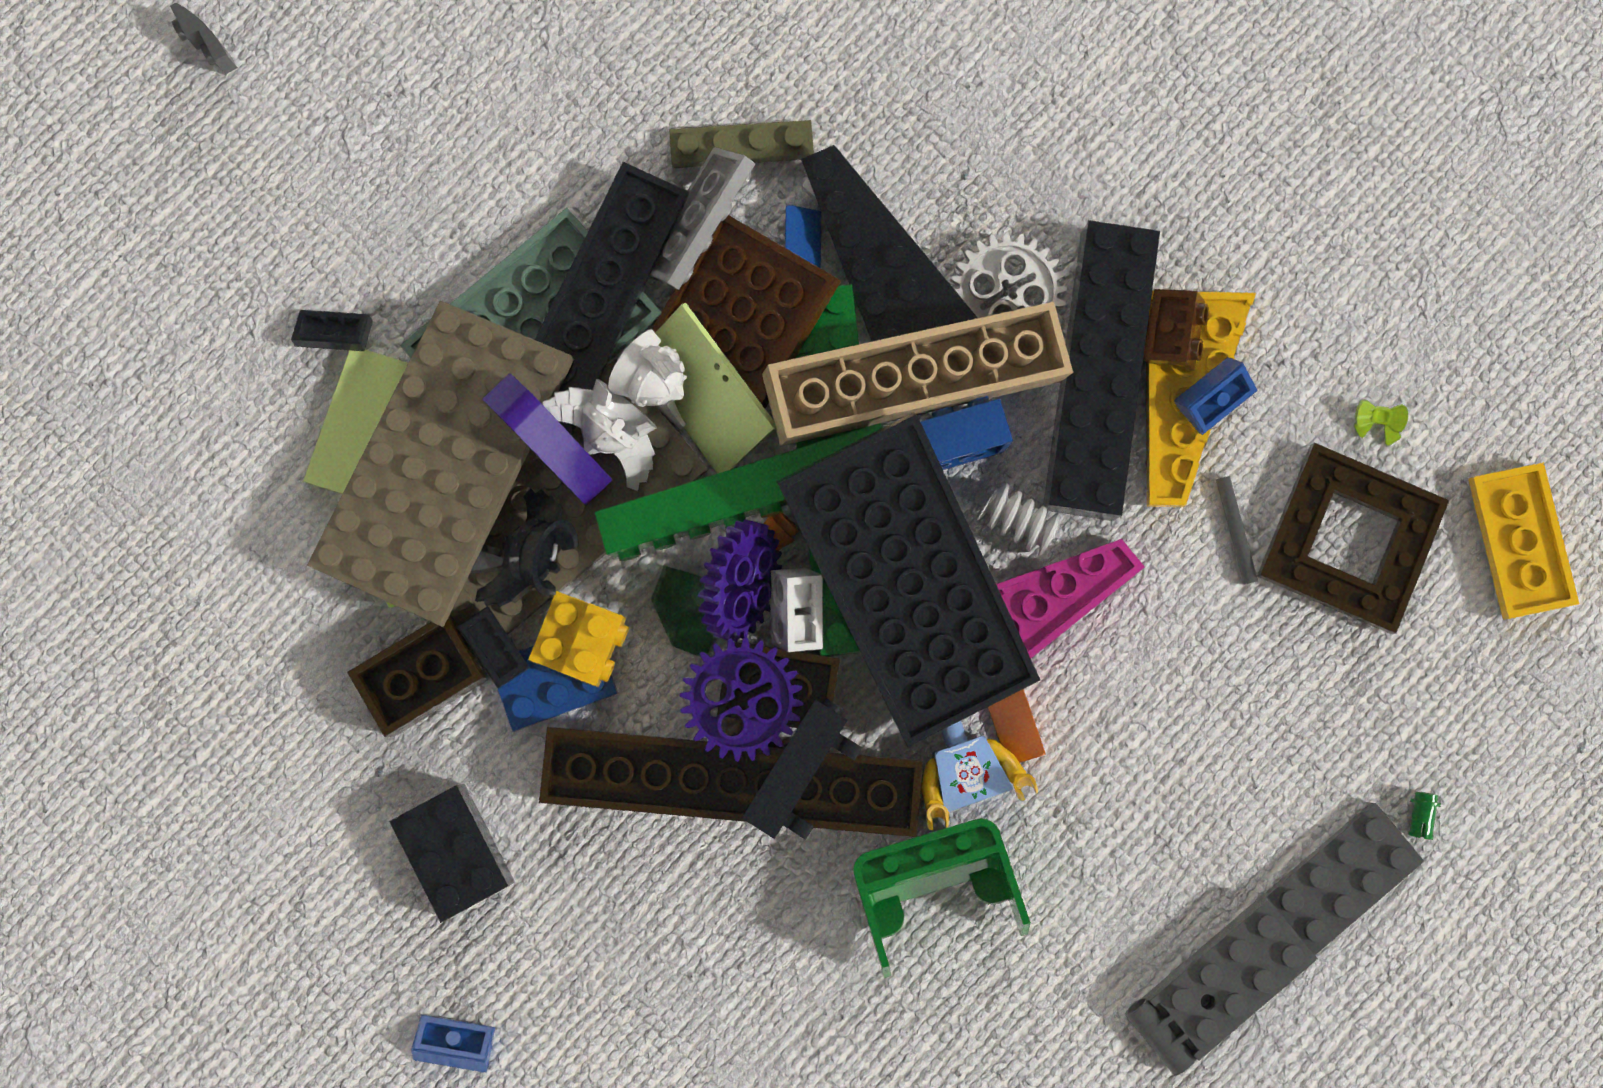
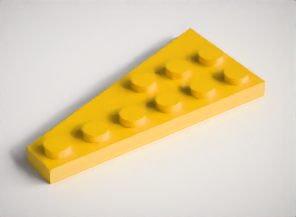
M1152 291L1150 311H1149V318H1150V312H1151V306H1152V300H1153V293H1154V291ZM1198 292L1205 303L1208 304L1209 316L1207 324L1201 327L1200 339L1203 340V355L1200 361H1196L1194 371H1187L1181 365L1146 363L1147 507L1186 506L1200 465L1201 454L1211 429L1203 435L1199 434L1179 410L1174 400L1226 358L1235 359L1234 355L1240 337L1243 335L1246 326L1245 322L1256 293Z

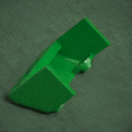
M988 819L971 820L863 853L854 864L855 881L884 978L890 977L891 971L882 939L897 934L903 926L904 913L900 902L968 881L972 882L976 896L986 904L994 905L1009 901L1020 936L1028 935L1031 922L998 827Z

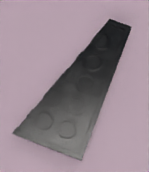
M835 145L801 159L849 285L852 284L853 295L871 342L978 318Z

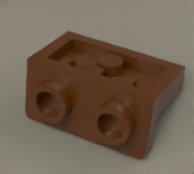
M1154 289L1143 360L1146 363L1181 365L1187 371L1195 370L1196 361H1200L1203 355V340L1200 339L1201 327L1207 324L1209 316L1208 304L1205 303L1198 291Z

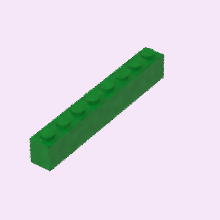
M881 423L596 511L595 515L606 555L614 558L619 557V561H627L641 556L640 550L652 546H654L655 551L667 549L676 545L675 539L689 535L690 540L699 539L710 535V528L723 524L725 529L728 526L734 528L736 521L744 522L746 517L760 513L761 518L777 515L783 512L781 506L788 505L776 482L777 480L883 428Z

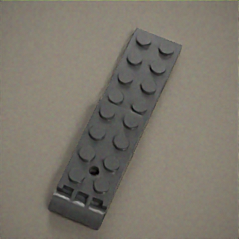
M1370 803L1145 996L1131 1005L1126 1011L1125 1016L1174 1076L1185 1072L1194 1064L1196 1059L1200 1061L1318 959L1315 956L1318 952L1418 868L1424 860L1377 803ZM1209 994L1210 1002L1206 1006H1202L1201 998Z

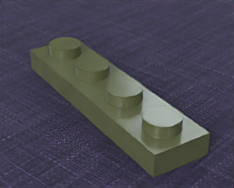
M811 120L669 129L672 168L702 167L714 147L744 155L754 163L801 160L814 154Z

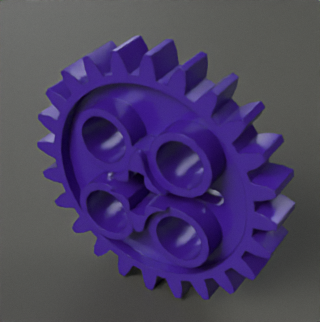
M744 519V522L736 521L734 528L729 526L726 528V537L718 536V549H710L712 560L711 562L704 563V567L708 572L706 576L700 578V582L704 583L705 587L700 591L698 597L704 599V602L699 607V611L705 613L702 623L708 625L707 632L713 633L715 637L727 641L731 638L734 642H738L739 638L744 639V637H747L748 632L755 633L756 622L763 624V612H770L771 610L769 605L771 598V570L782 569V565L777 564V560L782 555V552L776 550L779 540L773 538L775 531L768 529L769 526L747 519Z
M744 637L741 648H736L733 640L729 638L727 650L724 651L718 644L714 643L715 655L710 657L706 653L701 652L700 655L704 662L702 667L690 664V668L696 673L695 678L685 677L682 680L691 686V690L680 693V697L690 700V705L680 709V712L692 714L693 717L685 724V727H698L699 731L695 735L694 740L698 741L706 737L708 739L705 749L707 752L716 745L720 746L719 758L723 759L728 750H733L734 759L739 762L742 751H747L749 758L753 761L755 760L756 749L761 748L763 753L768 756L770 755L768 743L772 741L777 746L782 747L783 743L778 735L781 732L788 735L793 734L791 728L786 725L788 720L800 721V717L791 712L792 707L803 705L802 701L793 699V694L802 690V686L791 685L790 680L798 673L797 671L786 673L784 668L789 659L784 658L778 662L774 660L777 648L774 647L766 654L763 652V641L761 640L752 649L749 647L747 637ZM748 663L758 665L762 672L760 680L752 685L743 683L739 675L741 668ZM713 680H721L727 687L726 696L721 701L714 702L706 696V686ZM768 682L772 683V689L748 700L749 708L743 710L740 706H735L715 717L711 715L712 709L736 698L734 692L737 689H741L743 693H748ZM765 697L774 699L778 704L776 716L768 720L762 719L756 712L758 701ZM729 714H737L743 720V730L737 736H729L723 731L722 721Z

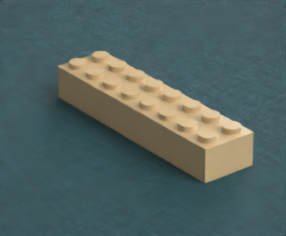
M1049 302L769 364L762 376L780 446H785L878 423L898 420L913 412L920 415L946 407L967 404L974 399L985 396L994 398L1059 383L1071 375L1073 370L1054 302Z

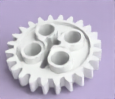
M1005 232L1001 243H998L994 235H990L988 247L981 241H977L975 244L977 254L969 250L965 251L964 256L969 263L957 262L955 267L962 273V276H952L950 282L959 286V289L955 290L978 318L991 316L992 312L997 308L1013 311L1031 307L1027 305L1023 298V293L1028 289L1037 290L1041 294V304L1054 302L1055 308H1064L1066 302L1058 299L1057 295L1065 293L1067 287L1057 285V282L1065 276V273H1054L1053 268L1058 264V259L1051 261L1045 259L1050 249L1047 247L1040 252L1036 251L1037 239H1034L1028 246L1024 245V234H1020L1016 242H1011L1009 233ZM1009 259L1019 260L1023 266V273L1017 276L1008 274L1004 268V262ZM1030 274L1036 276L1033 281L1026 283L1015 291L1013 300L1009 296H1005L986 310L980 309L981 304L1000 294L1003 284L1007 288H1011ZM978 278L988 279L993 286L992 292L987 295L977 293L973 287V282Z

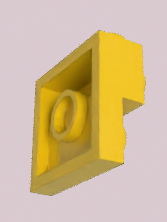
M556 591V595L553 597L528 660L599 687L601 681L608 682L614 669L615 661L610 660L615 646L622 647L629 630V626L624 625L626 618L607 609Z

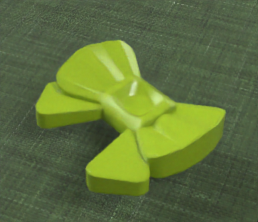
M1362 399L1356 409L1354 428L1357 434L1363 438L1374 424L1384 425L1385 444L1390 446L1401 438L1399 432L1404 430L1408 422V409L1403 404L1392 408L1374 406L1368 400Z

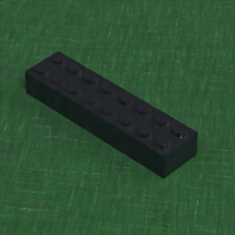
M1088 220L1081 232L1066 337V348L1073 373L1061 381L1059 387L1043 506L1047 508V511L1115 521L1122 516L1160 231Z

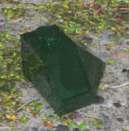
M663 566L651 601L672 647L701 657V652L709 655L715 636H713V633L707 632L708 625L702 623L705 613L699 611V607L704 602V599L698 597V594L705 587V584L700 582L701 576Z

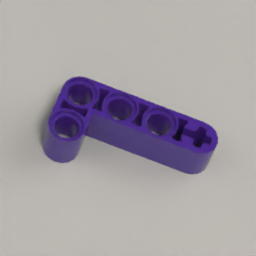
M511 373L482 399L585 505L590 503L612 481L610 476L543 404Z

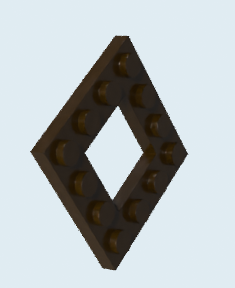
M1313 443L1310 445L1257 577L1389 634H1397L1449 500L1322 445ZM1333 493L1397 520L1372 584L1308 556Z

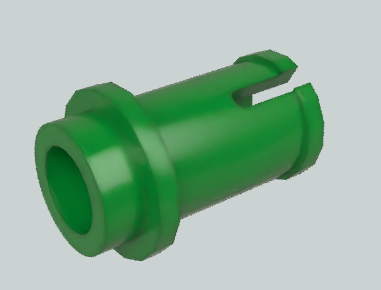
M1415 791V797L1410 798V802L1414 803L1409 836L1433 840L1436 809L1441 807V803L1438 802L1439 795Z

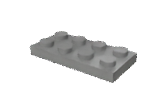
M716 147L712 149L687 190L689 191L687 201L655 267L650 273L651 278L677 290L690 279L695 262L700 254L705 252L710 246L713 239L712 234L719 223L729 215L732 208L731 203L737 193L748 184L751 178L750 172L755 166L753 161L741 154Z

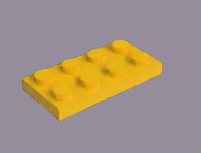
M1544 462L1469 478L1468 482L1503 620L1579 605Z

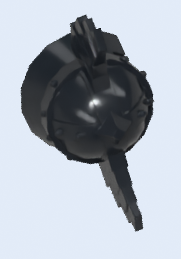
M530 488L523 496L527 506L525 524L516 528L508 537L504 536L505 542H502V548L506 564L491 582L477 589L476 602L484 601L485 606L497 604L501 607L512 601L516 603L533 588L545 596L556 595V587L549 580L544 579L549 572L557 574L560 571V565L554 562L558 544H560L562 551L579 547V542L573 524L567 520H562V507L560 504H557L552 495L548 496L542 489L535 493Z

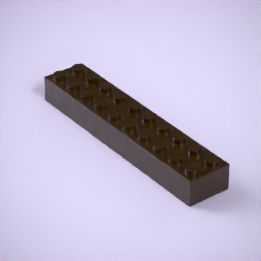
M547 727L539 803L746 822L742 819V816L785 748L769 747L770 755L768 756L763 753L761 748L756 749V756L753 761L749 758L747 751H742L741 758L737 762L734 759L733 750H728L723 759L719 758L720 746L716 745L707 752L705 749L708 741ZM828 752L792 812L812 824L813 828L917 837L923 761L858 755L854 761L843 753Z

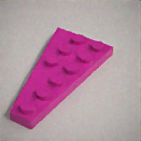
M1122 539L996 585L1028 654L1032 658L1145 567Z

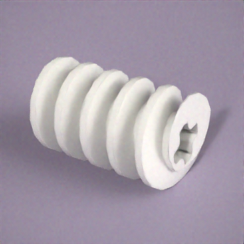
M1005 483L1000 488L994 490L978 515L977 520L989 514L988 526L990 528L998 522H1002L1000 534L1004 536L1010 530H1015L1013 542L1017 543L1026 537L1025 549L1028 551L1038 544L1040 546L1038 557L1040 558L1057 532L1060 516L1054 514L1048 520H1045L1047 514L1046 507L1042 506L1036 512H1033L1035 502L1033 499H1029L1021 505L1022 493L1017 491L1008 497L1010 485Z

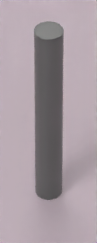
M1227 476L1216 479L1243 584L1258 582L1231 478Z

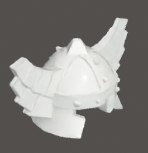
M650 329L633 340L623 351L613 367L609 377L608 388L611 393L629 397L631 402L638 406H656L671 424H675L682 430L686 423L681 418L674 401L682 400L684 396L683 381L687 378V375H683L685 370L684 364L680 361L679 354L675 348L659 346L661 340Z
M596 379L593 390L569 387V390L554 392V397L543 401V406L557 421L571 423L581 428L582 437L584 438V450L588 454L600 452L605 454L614 453L618 457L625 471L626 486L628 488L638 491L639 483L647 482L649 470H653L652 456L655 455L647 434L657 429V427L626 398L611 393L607 384Z

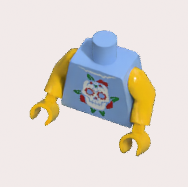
M961 721L941 730L947 747L932 752L933 758L925 765L921 783V792L927 811V827L929 830H933L932 820L934 818H942L945 821V827L948 828L950 811L1013 790L1011 783L1020 801L1025 800L1021 788L1024 786H1031L1034 788L1035 793H1038L1035 778L1030 774H1026V771L1013 753L995 739H986L984 735L967 739Z

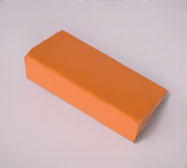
M1024 689L987 707L999 743L1013 753L1019 763L1046 755Z

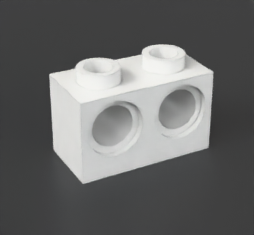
M807 568L771 570V643L786 652L823 649L822 575Z

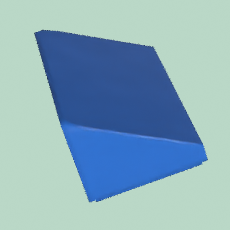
M786 205L785 248L821 268V211Z
M1226 358L1177 397L1174 402L1199 434L1203 435L1258 390L1243 362Z
M421 1014L411 1048L413 1060L486 1073L495 1027Z

